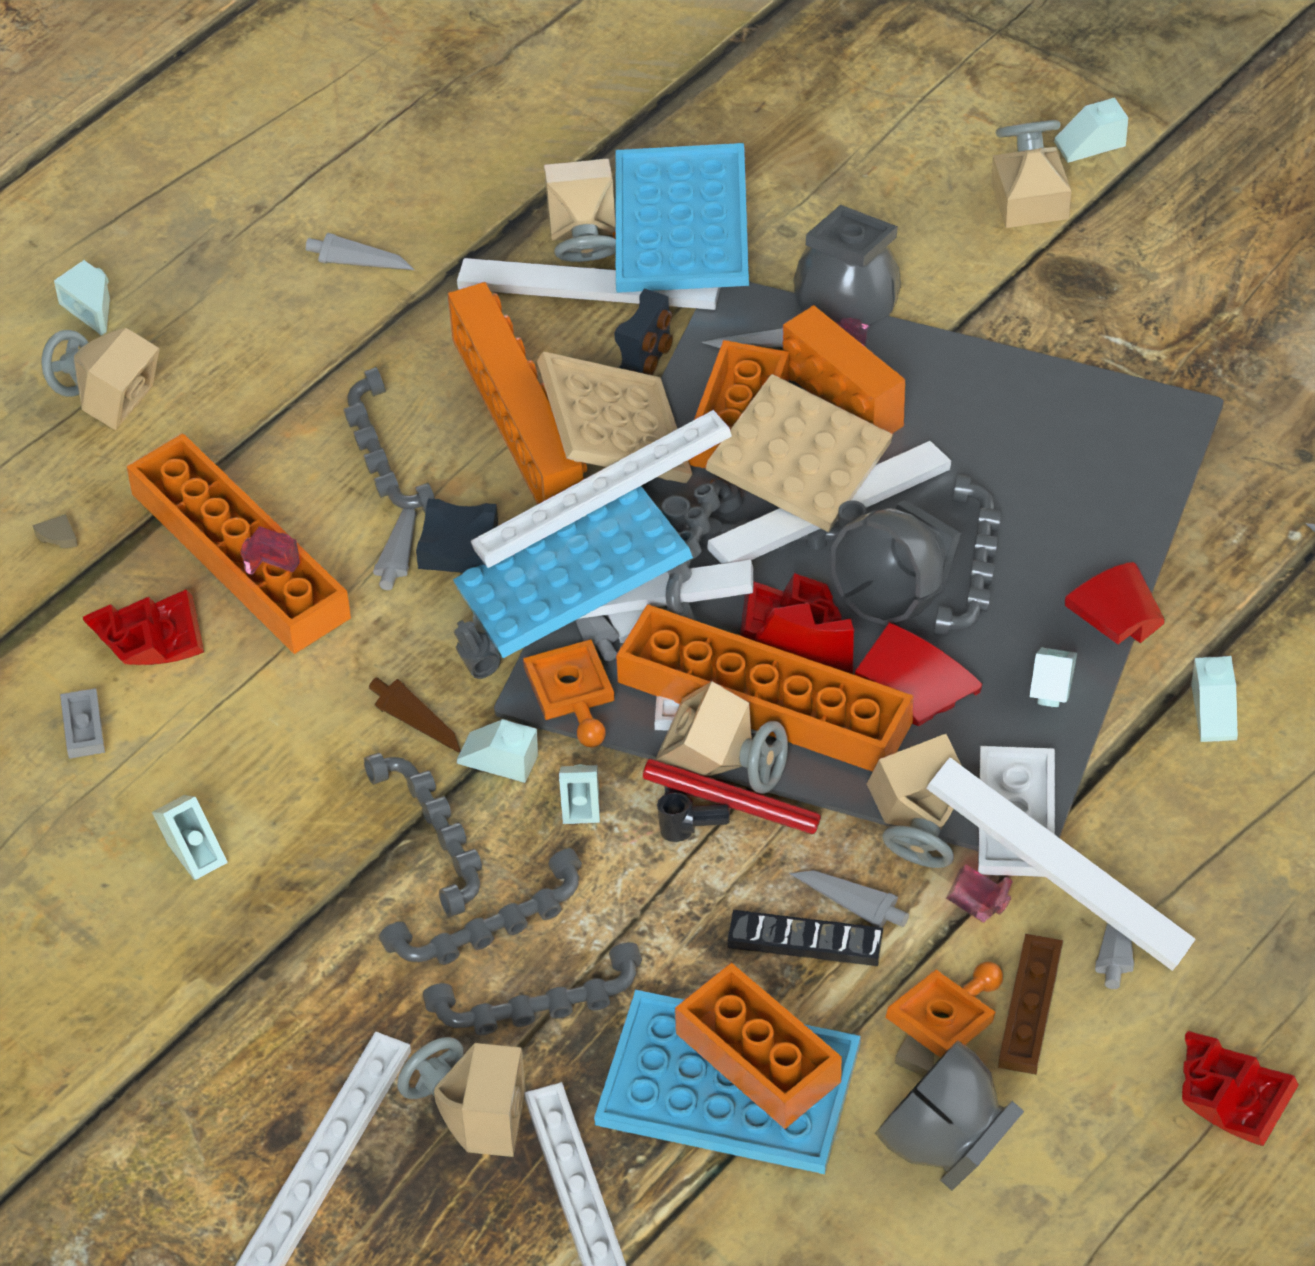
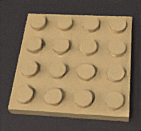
M544 351L537 360L567 459L608 467L677 430L660 377ZM688 460L659 475L657 478L687 483L692 476Z
M771 374L731 428L732 436L722 441L707 461L706 470L829 532L838 520L839 506L846 501L852 500L890 445L893 434Z

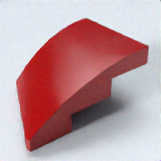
M1134 562L1121 564L1105 570L1065 596V606L1117 645L1129 636L1141 644L1165 623V619Z
M794 573L784 591L753 581V593L745 594L740 636L755 641V635L766 624V619L773 608L809 603L815 624L840 621L842 616L839 609L834 605L833 596L825 583Z
M187 589L156 603L148 596L119 610L110 604L83 616V621L124 664H164L204 653L193 595Z
M809 603L773 608L766 619V624L759 629L754 637L756 642L853 674L854 628L851 619L815 624Z
M890 622L855 670V675L914 695L912 724L916 726L928 722L938 713L952 709L956 701L971 693L977 695L982 690V683L953 658L924 639Z
M1187 1031L1185 1034L1187 1054L1186 1061L1183 1064V1073L1185 1075V1082L1182 1086L1183 1103L1224 1131L1248 1142L1264 1146L1299 1086L1295 1076L1261 1067L1254 1056L1224 1049L1217 1038Z

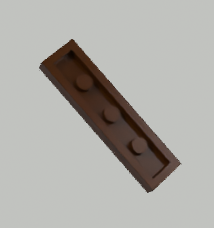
M1025 934L999 1055L998 1068L1037 1075L1063 940Z

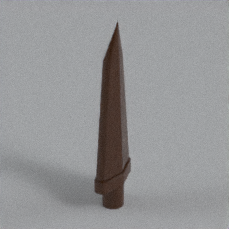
M378 677L371 681L369 689L379 696L375 703L376 708L390 714L454 751L461 752L455 732L416 697L402 681L396 679L391 685H387Z

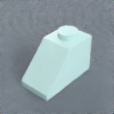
M1115 97L1087 105L1055 137L1054 143L1067 163L1126 146L1128 116Z
M83 260L54 280L58 302L102 336L107 332L110 303L107 284L109 281L106 274L100 268H94Z
M1041 647L1036 653L1030 697L1038 698L1037 704L1059 707L1060 702H1067L1077 653Z
M1231 656L1195 658L1191 686L1200 742L1237 740L1236 682Z
M502 719L471 731L457 758V764L525 783L538 757L537 729Z
M578 764L574 766H561L559 781L563 824L600 823L598 765Z
M183 795L152 812L168 846L194 880L228 863L195 796Z

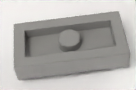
M96 688L60 694L69 759L105 753Z

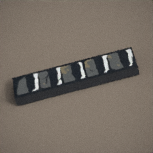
M733 910L727 947L878 966L883 928Z

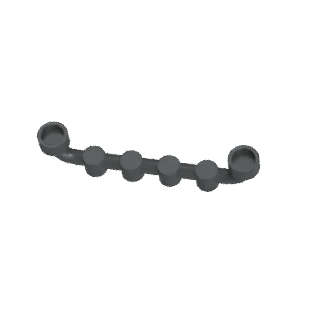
M377 367L364 371L365 378L356 382L350 388L347 395L349 407L343 410L349 427L358 426L359 430L353 432L360 451L364 449L369 451L368 454L363 455L369 473L378 472L379 477L374 478V482L380 498L388 495L392 503L402 509L411 510L422 507L424 513H426L428 498L435 499L429 483L415 487L417 493L415 495L407 496L402 494L384 449L380 445L376 431L369 420L365 406L361 402V396L368 391L371 392L373 397L386 392Z
M957 474L952 500L967 503V498L972 497L980 502L966 612L961 616H953L952 608L938 606L934 626V634L948 636L949 629L963 630L971 627L977 622L980 611H988L991 590H985L984 584L991 585L994 563H988L987 558H995L998 537L991 536V531L998 532L1001 511L994 510V500L990 492L980 485L970 483L971 476Z
M717 478L695 489L694 495L699 506L689 509L684 515L689 530L678 533L689 547L693 556L692 559L699 556L702 551L699 544L701 536L708 533L711 529L709 522L711 512L718 510L721 513H729L741 506L743 498L736 485L727 484L723 479ZM690 559L668 571L669 579L665 593L667 608L665 610L695 620L690 605L687 602H680L681 585L688 581L692 575L689 568L692 561Z
M671 496L665 499L662 503V513L678 533L689 530L684 518L685 513L690 509L689 501L681 496ZM846 501L838 509V523L840 526L832 527L829 532L819 529L797 540H806V545L811 550H822L826 547L827 541L836 540L843 527L852 519L865 515L866 507L859 501ZM709 518L711 529L708 533L701 536L702 544L708 547V540L753 520L743 519L737 524H722L715 518ZM792 542L783 545L777 549H787L792 545Z
M379 752L364 757L365 771L373 785L388 780V772L395 771L404 775L410 794L413 798L418 799L427 823H432L442 849L448 851L457 875L463 877L466 883L465 887L459 890L456 884L439 889V898L443 910L448 917L464 913L465 904L473 900L479 893L481 882L477 871L482 870V863L475 849L465 852L461 846L466 843V834L462 825L459 822L449 825L446 818L451 817V810L447 799L444 796L434 799L431 792L436 790V785L431 772L427 770L419 773L410 761L399 757L383 758Z
M568 848L557 852L551 857L548 865L557 879H564V883L560 887L553 890L549 888L542 889L534 894L532 899L519 905L516 903L508 904L501 908L498 914L487 919H473L465 925L464 929L452 934L441 933L425 946L413 947L409 945L413 936L404 922H395L385 927L380 932L379 939L387 952H396L401 958L409 962L419 963L436 957L441 965L449 964L459 957L458 947L471 942L475 950H481L493 942L492 932L505 927L509 935L518 934L527 927L528 922L526 918L536 913H539L543 920H550L556 917L562 910L559 903L573 896L578 888L579 875L577 871L580 869L582 862L574 849Z
M622 943L609 951L613 969L621 972L613 980L592 979L581 987L568 990L565 987H556L547 991L545 995L531 998L527 995H519L510 999L508 1003L495 1006L487 1003L479 1004L470 1011L457 1013L450 1009L455 1005L456 1000L453 988L449 984L440 983L426 988L422 995L426 1010L436 1013L438 1019L445 1025L454 1028L474 1026L476 1034L488 1035L497 1030L498 1025L496 1021L512 1018L514 1026L524 1027L535 1021V1012L549 1010L552 1018L560 1019L569 1016L573 1012L571 1004L585 1001L590 1010L604 1009L610 1004L609 996L619 994L632 985L636 976V967L641 964L642 958L636 943Z

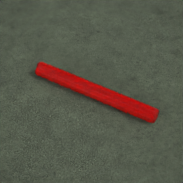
M648 759L643 770L644 780L720 805L725 804L729 808L811 835L816 833L820 823L821 815L819 813L654 759Z

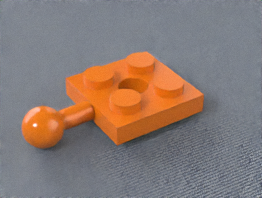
M592 639L523 658L525 672L545 720L575 712L579 722L577 728L579 742L590 748L599 746L605 739L606 730L599 720L593 719L589 708L615 700L613 688ZM564 676L577 678L573 683H563L560 681Z
M993 962L980 963L973 972V979L964 987H960L941 972L935 970L891 1004L887 1009L885 1018L941 1058L957 1040L966 1045L993 1023L996 1012L975 997L982 991L991 992L997 990L1003 982V972ZM943 1012L947 1014L949 1017L939 1018L935 1016L933 1013L938 1014Z

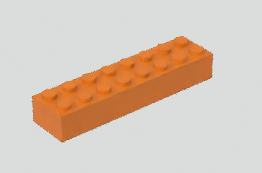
M486 282L449 292L448 302L452 340L537 505L584 480L583 473L587 472L586 463L566 458L544 382H538L534 362L532 360L527 361L521 338H515L513 335L514 329L511 319L508 315L503 316L501 302L497 293L492 294Z
M182 433L127 466L132 495L293 654H296L351 619L347 590L186 435Z
M648 604L616 655L618 683L655 696L674 700L675 703L680 704L682 698L713 681L749 702L752 730L758 731L766 722L777 721L784 727L789 743L872 772L879 759L898 751L913 723L914 695ZM774 732L769 734V736L776 738Z

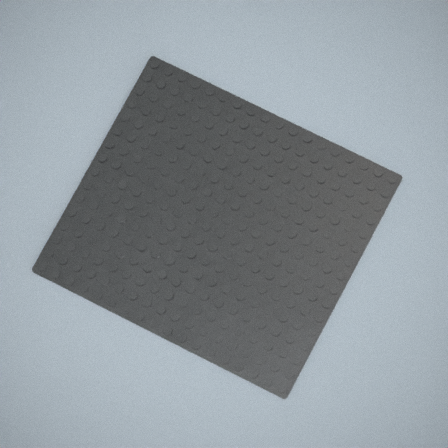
M749 282V286L721 287L715 310L696 308L661 377L677 429L694 421L720 348L701 342L783 328V324L804 312L798 304L795 293ZM887 316L872 324L839 325L905 379L904 426L893 433L890 445L877 464L928 441H931L951 460L950 470L866 508V514L885 508L895 509L896 504L905 499L961 533L944 591L936 595L930 605L918 616L894 623V625L913 633L937 647L957 661L982 683V690L979 694L974 695L971 693L956 701L952 709L936 714L933 719L920 726L912 724L897 752L947 734L962 767L980 779V746L1055 749V835L1060 838L1135 639L1129 636L1117 645L1065 606V596L1103 571L1130 562H1134L1138 566L1151 594L1153 593L1223 409L1224 401L1217 396ZM783 347L770 348L783 351ZM789 380V383L805 390L795 381ZM690 466L692 476L687 483L656 477L641 485V487L661 512L662 503L671 496L686 498L690 503L691 509L699 506L694 495L695 489L720 477L707 471L706 468ZM957 474L971 476L970 483L980 485L990 492L994 500V510L1001 511L998 532L991 531V536L998 537L995 558H987L988 563H994L991 585L984 584L985 590H991L988 611H980L977 622L971 627L963 630L949 629L948 636L934 634L938 606L952 608L953 616H961L966 612L980 512V502L975 498L968 497L967 503L952 501ZM738 487L743 498L741 506L729 513H721L715 510L711 512L709 518H715L722 524H737L743 519L755 520L780 507ZM836 521L833 527L840 526L838 521ZM700 539L699 544L702 551L699 556L692 559L689 568L721 564L707 549L708 547L702 544ZM794 540L787 549H775L751 560L754 568L753 581L784 591L794 573L827 584L833 596V603L839 609L842 616L841 620L851 619L854 628L853 675H855V670L886 626L862 619L844 602L846 598L856 594L870 583H865L842 597L840 596L831 574V546L834 541H827L824 549L815 551L807 547L806 540ZM745 594L688 603L695 616V621L740 636ZM662 606V607H657V608H660V609L665 610V609L667 608V606ZM603 615L606 618V620L610 623L608 616ZM575 620L523 648L494 705V713L497 717L578 739L577 728L579 722L575 712L545 720L523 664V658L583 642ZM619 639L612 643L617 653L623 645ZM1041 647L1077 653L1069 699L1067 702H1060L1059 707L1037 704L1038 698L1030 697L1036 653ZM597 651L613 688L615 700L589 708L593 719L599 720L606 730L605 739L600 746L655 760L668 730H655L654 721L657 696L618 683L617 659L605 661L600 651ZM564 676L560 679L563 683H573L577 680L573 676ZM751 733L752 739H754L756 733ZM769 735L765 739L768 745H772L776 741L775 737ZM788 742V754L783 774L777 785L768 793L889 827L898 826L884 822L867 786L872 771ZM745 767L711 776L752 788L749 783L747 768ZM953 809L938 838L950 844L978 851L979 827Z

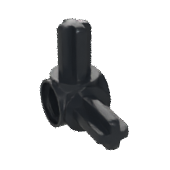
M665 787L664 795L657 803L660 833L665 840L670 842H680L688 839L692 833H695V826L727 825L730 822V809L728 805L694 806L693 800H690L686 793Z

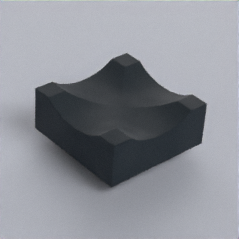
M644 288L639 295L640 303L637 311L629 320L619 324L614 332V337L622 356L620 369L653 375L657 368L658 360L663 353L667 354L673 342V336L670 334L672 312L669 311V296Z
M428 498L423 530L416 548L418 569L464 573L470 568L485 565L474 551L471 541L498 526L497 504L484 503L477 506H458L440 499Z

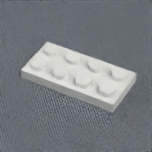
M980 746V780L1055 835V749ZM979 828L978 874L1045 877Z

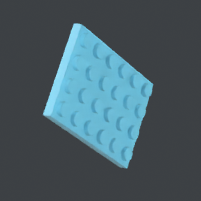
M744 143L616 150L617 293L643 291L644 288L658 291L749 286Z
M639 486L490 568H487L486 565L470 568L462 575L453 579L502 658H505L692 559L693 556L684 540L645 490Z
M635 990L594 1116L595 1126L825 1174L859 1052L861 1036L805 1025L842 1056L841 1083L784 1129L676 1034L675 1007L683 1002V999Z

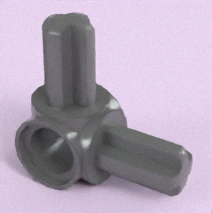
M463 620L457 623L458 628L454 630L455 636L458 639L456 650L474 678L482 679L492 675L499 668L500 660H502L499 655L500 653L486 632L477 631L472 621L466 623Z

